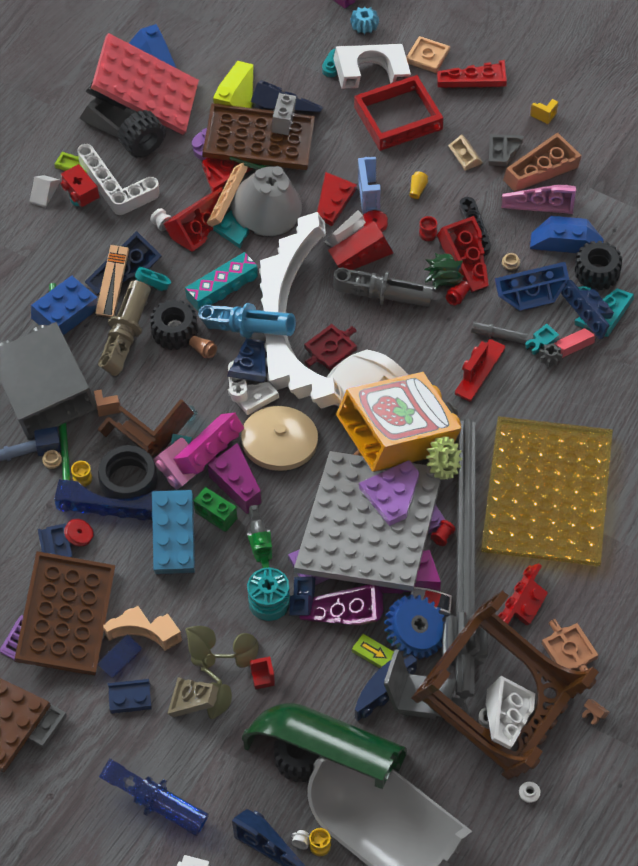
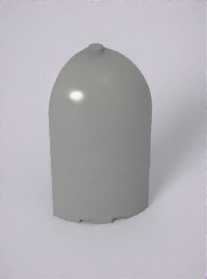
M321 756L313 765L315 769L308 783V801L315 819L334 839L368 866H450L447 862L455 852L458 854L472 833L469 828L395 770L389 776L383 789L375 787V779Z

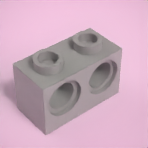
M279 93L272 119L273 133L289 135L295 113L296 96Z

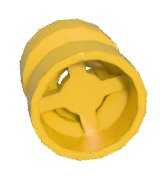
M86 461L75 462L71 467L73 482L78 487H86L92 482L90 465Z
M323 828L314 829L309 836L310 850L316 856H324L328 854L331 848L330 834Z

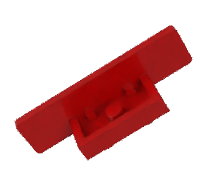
M489 339L487 343L481 341L478 347L475 346L470 360H466L463 364V380L455 390V395L471 402L505 351L506 346L492 339Z
M541 564L529 565L524 570V577L515 585L514 594L505 602L506 607L498 616L507 624H509L513 615L525 625L531 624L545 600L548 592L534 581L542 567Z

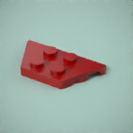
M213 158L203 160L202 167L211 191L213 192L219 187L223 188L234 167L241 163ZM248 167L246 173L252 170L253 168Z

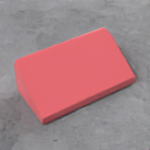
M584 328L556 341L554 345L558 348L561 347L560 354L563 355V358L595 342V335Z

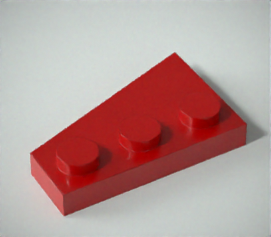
M325 172L317 212L326 224L333 226L357 190V184Z

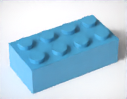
M192 490L152 491L153 568L155 574L195 573Z

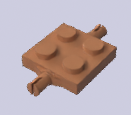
M556 619L548 623L554 633L543 639L542 645L554 662L572 670L586 671L588 669L586 665L598 659L596 650L578 623L564 628L560 627Z

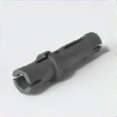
M473 321L472 326L480 329L472 328L471 333L486 335L487 338L495 337L524 345L527 342L526 339L519 337L527 338L528 333L496 327L491 323L486 325Z

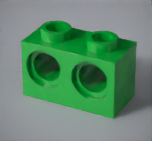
M206 487L193 500L195 513L224 532L238 519L237 507Z

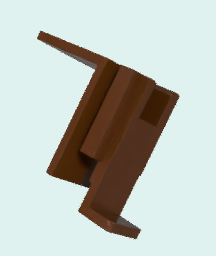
M180 399L153 431L120 406L118 409L129 420H126L122 425L119 422L116 423L108 416L98 428V431L107 437L116 428L153 457L161 452L162 447L166 448L172 441V435L179 433L194 415V412Z

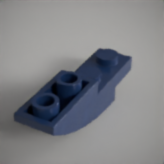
M410 655L404 659V663L408 673L413 675L417 669V659ZM391 660L372 676L362 690L355 707V719L357 721L361 718H367L375 708L384 706L389 701L384 681Z

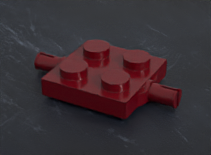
M330 324L306 342L304 349L312 356L305 361V365L310 368L314 363L319 362L330 371L341 361L349 357L357 350V345L349 338L357 332L355 327L351 326L346 331H342L333 324Z

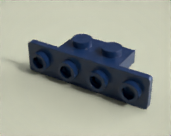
M567 280V284H565L561 292L562 296L599 339H603L609 328V323L605 319H611L614 312L599 296L597 291L593 289L580 290L572 280Z

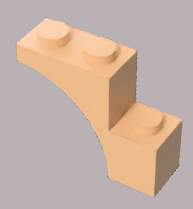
M139 606L126 610L123 615L116 619H110L103 625L105 636L109 641L121 636L138 635L155 641L164 651L182 641L181 631L169 614L157 617L150 624Z

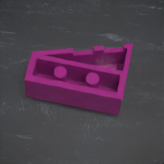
M238 443L208 464L209 477L246 514L249 513L250 506L261 504V490Z
M430 550L423 551L415 587L441 592V581ZM377 586L381 593L403 594V591L412 592L408 590Z

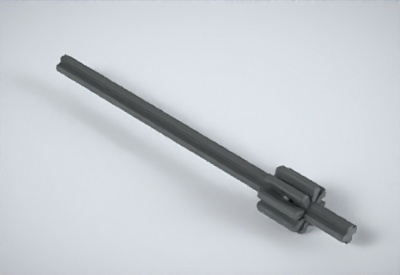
M472 419L460 421L461 431L458 435V450H461L459 457L462 460L459 461L461 468H458L456 617L449 615L443 624V655L475 614V423L472 422ZM480 626L450 664L456 667V695L463 699L474 697V664L482 665L485 663V658L488 657V633Z

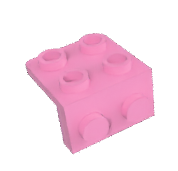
M183 438L178 439L153 459L156 467L165 475L169 484L176 490L196 475L194 473L182 474L173 459L188 445Z

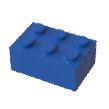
M70 276L31 305V319L38 325L48 326L57 322L62 334L65 335L96 311L97 296L75 277Z

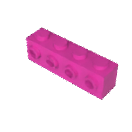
M236 413L218 416L173 458L182 474H198L202 472L204 466L212 462L219 452L225 450L230 441L239 437V433L244 429V426Z

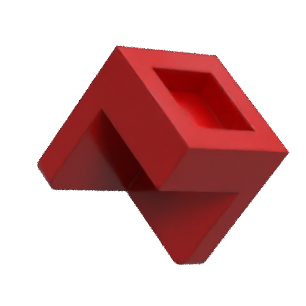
M270 656L251 660L250 667L255 690L275 686Z

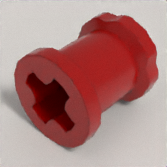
M441 520L437 531L431 534V539L437 545L445 546L447 539L456 531V528L449 521Z

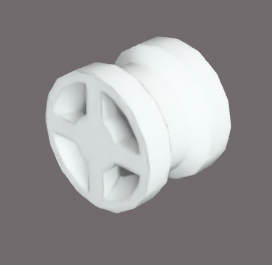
M160 208L151 215L150 221L157 225L160 231H165L164 223L172 217L167 215L164 209Z

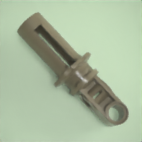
M141 281L130 282L118 315L111 317L108 321L111 330L109 331L108 340L98 365L112 376H117L122 371L129 348L134 342V337H139L142 334V328H140L138 323L151 288Z

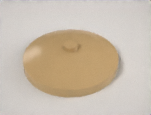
M272 406L255 412L246 420L243 425L244 429L241 432V444L247 457L255 464L270 470L283 471L302 466L312 458L318 444V432L313 421L303 412L285 406Z

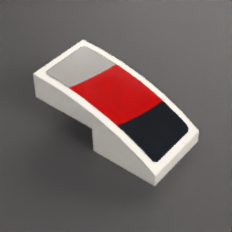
M414 587V590L411 592L414 598L418 595H421V600L427 597L428 603L434 601V607H440V615H450L451 595L427 588Z

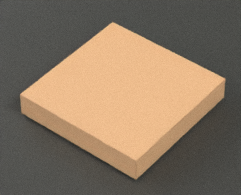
M419 36L406 59L410 65L437 73L450 51V46Z

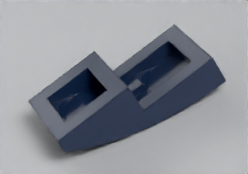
M294 577V593L290 595L289 616L310 615L315 593V577Z

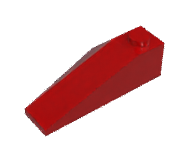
M472 216L442 227L437 234L444 252L451 254L455 261L463 260L459 272L464 276L463 280L470 284V291L475 292L488 287L487 269L483 256L484 248H482L481 241L482 232L475 217Z

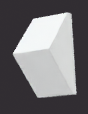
M45 175L34 177L30 204L46 208L60 180Z

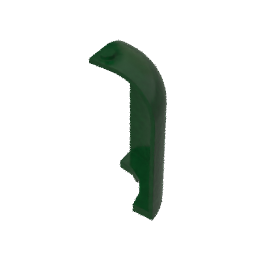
M295 703L279 704L265 710L244 731L242 736L244 749L247 751L256 734L271 736L375 779V787L383 789L393 769L400 770L407 755V748Z

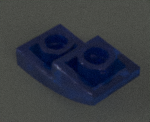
M127 634L106 654L98 665L111 678H114L143 648Z

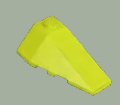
M237 61L219 85L213 97V103L252 108L253 103L250 101L253 96L254 65Z

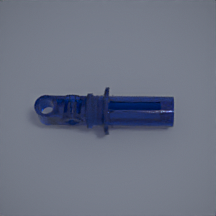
M110 758L99 775L101 779L134 796L133 802L145 807L143 813L145 816L155 811L195 836L200 833L209 817V813L168 791L166 787L167 780L165 779L159 784L149 776L144 780ZM133 778L135 785L128 787L127 779L132 780Z

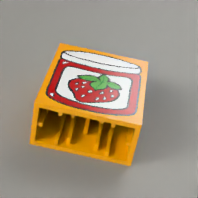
M424 372L349 388L346 390L336 413V416L373 472L395 467L408 460L415 462L427 459L426 456L430 455L427 449L432 448L430 443L435 442V438L449 437V439H454L455 442L461 431V423L458 416L450 412L442 400L439 388L431 384Z

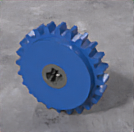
M412 594L408 597L404 596L400 600L398 599L389 607L390 611L385 615L389 619L384 621V624L388 625L384 629L385 632H389L387 640L392 639L393 641L391 646L396 645L398 650L404 651V657L410 654L415 658L418 657L419 660L435 654L443 646V624L445 623L442 621L444 614L440 615L439 613L440 607L435 608L434 601L428 603L427 597L421 600V595L414 598Z

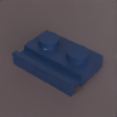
M66 523L46 527L43 530L38 529L42 552L72 557L70 542L64 534Z
M149 679L108 683L111 714L152 709Z

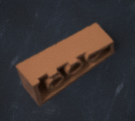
M556 133L506 168L503 181L513 191L517 192L578 168L582 155L559 133Z

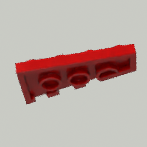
M500 60L498 64L484 63V66L481 67L471 65L463 70L453 68L437 71L438 87H506L507 84L505 60Z

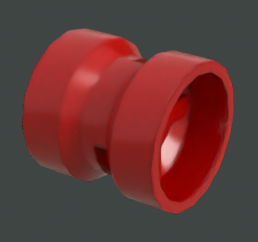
M426 216L420 220L419 236L424 241H433L437 237L438 222L434 217Z

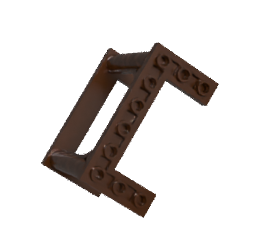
M502 590L478 608L411 699L416 703L421 701L426 703L504 769L501 775L508 780L514 776L518 777L522 772L525 774L530 768L533 770L539 764V757L543 751L537 745H541L547 737L545 735L547 730H551L558 722L556 718L559 713H564L568 708L569 704L567 702L569 699H573L578 693L582 694L586 689L589 690L594 686L597 681L595 677L599 671L594 667L586 671L566 668L537 650L495 614L509 596ZM479 626L522 661L530 670L536 682L538 692L537 707L534 715L522 727L516 739L518 743L516 752L492 741L489 729L477 723L439 690L451 674L446 669ZM541 678H543L545 682L548 681L549 683L542 684ZM551 688L556 692V696L552 699L547 698L543 694L544 690ZM544 702H545V703H548V704H551V705H548L545 709L543 708V703H544ZM525 733L527 736L522 740L521 734Z

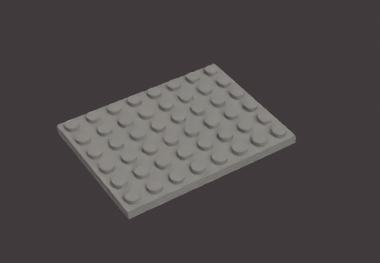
M330 451L294 566V573L413 591L442 479L435 478V473H430L431 466L412 463L419 471V480L408 509L407 518L389 526L359 489V483L390 468L373 472L363 456Z

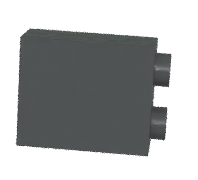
M57 322L48 326H36L29 334L14 341L6 340L0 343V383L27 440L35 437V430L58 427L97 409L90 388Z

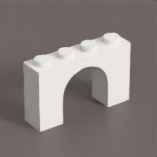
M402 44L338 46L335 49L334 62L342 89L359 87L361 74L358 65L366 62L381 65L388 73L390 84L406 79L411 75Z

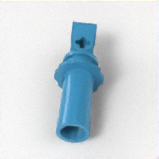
M250 303L244 304L243 308L237 306L231 308L227 306L205 305L198 312V316L208 329L240 332L241 336L245 338H251L253 333L291 336L296 327L294 314L256 310L254 304Z

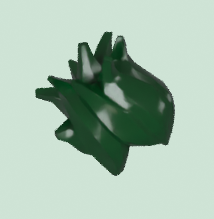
M435 253V259H425L430 265L424 269L425 271H430L425 279V283L431 280L434 281L432 285L433 290L440 286H455L464 278L459 272L463 260L455 261L451 254Z

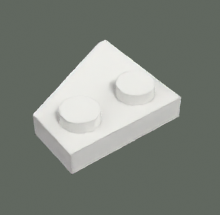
M269 382L247 385L248 398L244 402L237 404L249 415L278 399L279 393Z

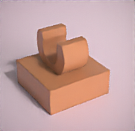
M588 699L584 704L588 710L583 712L582 717L587 718L592 713L594 719L591 721V724L595 725L598 723L599 718L605 719L610 712L595 700Z

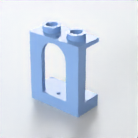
M376 157L358 158V185L362 214L371 210L380 211V184L368 185V182H376Z

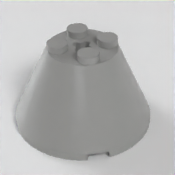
M264 167L258 169L240 183L231 201V210L236 221L243 228L247 227L257 235L276 236L288 232L295 226L298 218L301 216L302 202L298 192L281 167Z

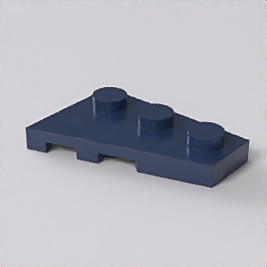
M246 338L237 358H235L232 367L228 371L227 377L264 382L266 378L265 341Z

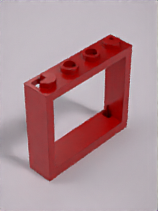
M418 75L354 96V108L379 151L443 129V116ZM416 90L431 116L381 133L366 106Z

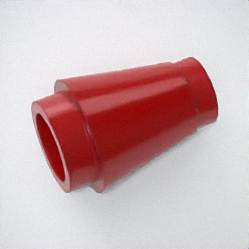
M462 281L449 289L446 294L448 303L451 305L461 304L471 288L470 284L467 281Z

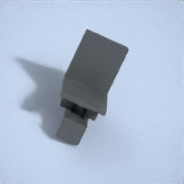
M395 649L384 681V686L394 710L398 711V714L433 719H436L437 716L441 717L423 701L416 703L411 699L427 676L409 674L400 650ZM447 679L439 690L467 713L468 707L465 699L453 697L457 681Z

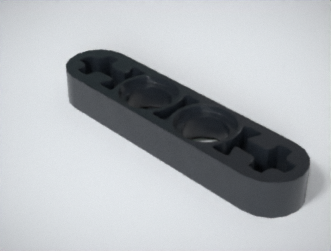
M464 197L460 200L459 205L462 218L466 219L472 216L477 218L476 221L482 232V245L485 247L483 256L488 255L491 250V242L477 204L472 197Z

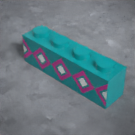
M243 252L185 287L186 299L199 312L201 307L212 305L224 299L233 291L239 290L248 282L254 281L258 277V267Z

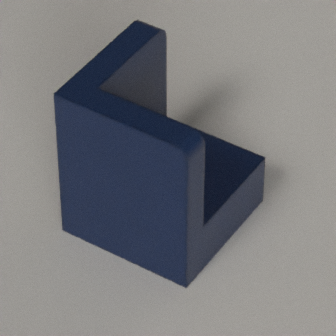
M57 427L34 431L38 456H44L49 450L61 453Z

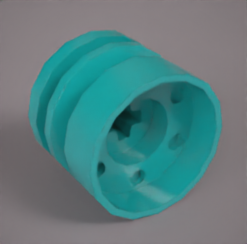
M262 568L254 572L247 583L249 609L252 614L258 619L273 621L283 617L290 606L289 580L286 575L274 568Z

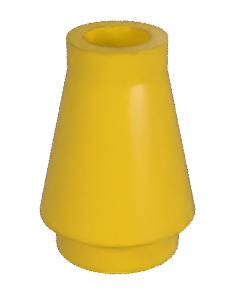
M418 171L412 175L409 194L411 198L419 199L426 187L428 176L425 173Z

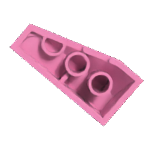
M552 185L506 193L502 195L501 208L573 214L576 186Z

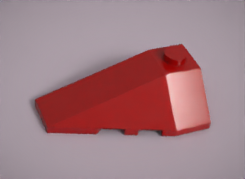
M219 187L166 221L164 226L171 239L191 252L204 244L208 239V234L213 230V227L207 224V221L223 188Z

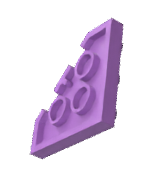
M408 460L359 483V489L389 526L407 518L408 509L419 480V471Z

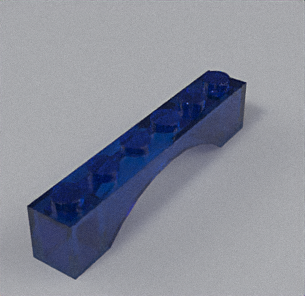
M62 479L58 481L54 497L56 509L65 512L77 511L83 514L95 513L101 516L112 515L119 518L129 517L138 520H152V492L136 498L111 499L92 493L78 481Z

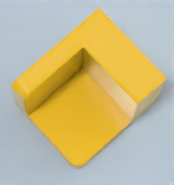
M552 99L547 106L541 103H533L530 116L549 124L557 114L558 101Z

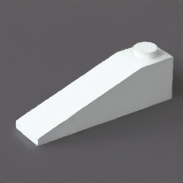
M500 676L487 689L486 710L492 741L511 749L522 727L526 724L529 715L534 710L535 693L503 676Z

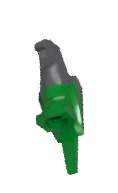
M253 505L249 508L251 525L250 530L247 532L256 562H261L262 568H269V560L272 559L270 528L265 527L264 522L260 518L258 506Z

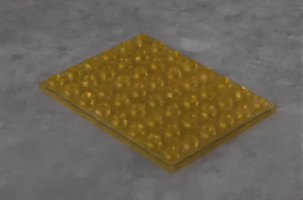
M498 416L481 552L600 566L613 430Z

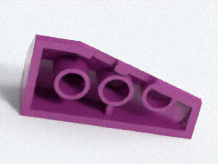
M369 584L316 596L313 599L310 615L300 616V619L351 625L376 622L384 612L383 594L376 585Z

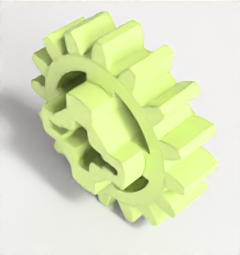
M449 437L435 438V442L430 443L432 448L427 449L430 455L426 456L430 461L427 466H431L430 473H435V478H453V474H458L457 468H461L459 461L462 460L459 457L461 450H457L459 444L454 443V439H449Z

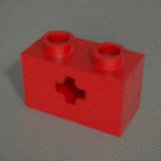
M79 164L61 173V186L64 191L70 193L73 202H77L83 207L100 198L98 186Z

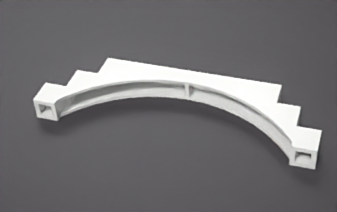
M318 212L298 218L297 234L279 239V254L260 260L261 268L259 273L262 278L260 288L263 292L261 302L264 311L286 313L288 295L297 271L311 249L322 237L326 236L325 221ZM264 334L266 337L264 346L267 352L266 365L268 367L267 380L277 390L289 386L290 392L294 393L298 399L311 396L312 401L316 402L320 408L341 403L340 385L333 377H323L305 367L296 358L288 336Z

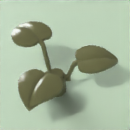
M206 626L188 627L185 631L193 665L202 667L201 671L206 672L217 681V683L213 682L211 684L219 688L214 707L207 708L209 718L214 719L228 709L232 700V692L230 687L222 684L221 679L208 668L215 664V658H235L238 667L245 668L250 666V661L255 660L258 654V641L253 635L242 633L234 640V654H213L210 649L216 643L214 631Z

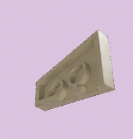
M178 677L168 714L172 717H177L214 707L219 688L213 684L194 682L193 680H184Z

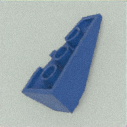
M157 24L140 29L129 42V44L176 68Z

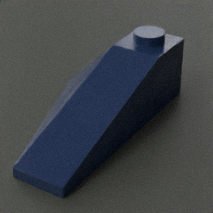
M260 80L257 83L250 101L254 103V107L259 109L264 107L275 109L278 95L281 93L296 96L295 110L321 112L323 106L305 98L299 99L292 92L285 91L284 93L282 88L264 80Z
M137 231L121 246L129 248L122 282L134 277L139 267L150 269L162 257ZM107 260L85 281L97 295L100 294Z
M246 809L232 820L234 838L281 866H305L264 819L261 813Z

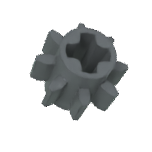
M545 344L544 350L539 351L540 363H544L547 367L557 366L558 361H562L561 347L558 348L554 344Z

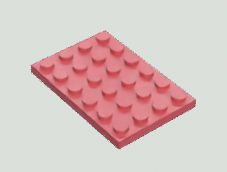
M108 33L104 40L91 89L136 112L143 110L151 111L162 125L183 135L187 130L199 80Z

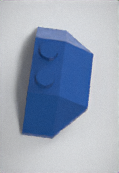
M550 216L531 233L530 249L577 253L581 247H584V244H590L591 241H595V243L602 241L603 243L604 239L588 219Z
M561 262L495 278L494 280L498 296L520 311L555 302L565 284H567L569 275L566 263Z

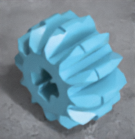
M365 6L362 9L358 7L357 11H353L350 23L353 30H357V33L363 32L365 35L366 32L372 33L373 30L377 29L379 18L377 12L372 10V7L368 9Z

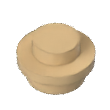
M508 253L502 259V266L507 270H516L520 266V259L516 254Z
M49 450L44 454L42 461L45 467L54 469L61 464L62 457L57 451Z

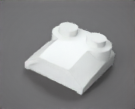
M357 210L324 242L333 247L365 227L364 224L366 222L360 211Z

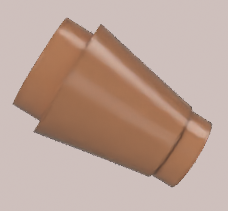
M193 336L189 341V345L204 358H212L216 354L217 346L211 340Z

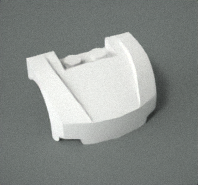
M364 350L341 361L331 370L326 378L333 377L341 387V398L343 399L346 390L349 388L407 376L408 374L386 355L371 350Z

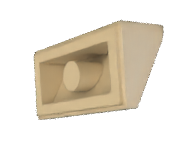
M460 135L448 145L465 171L483 163L463 135Z

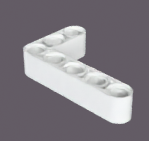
M82 144L78 147L80 165L98 186V191L115 214H126L159 197V183L156 178L147 177L122 189L91 145Z

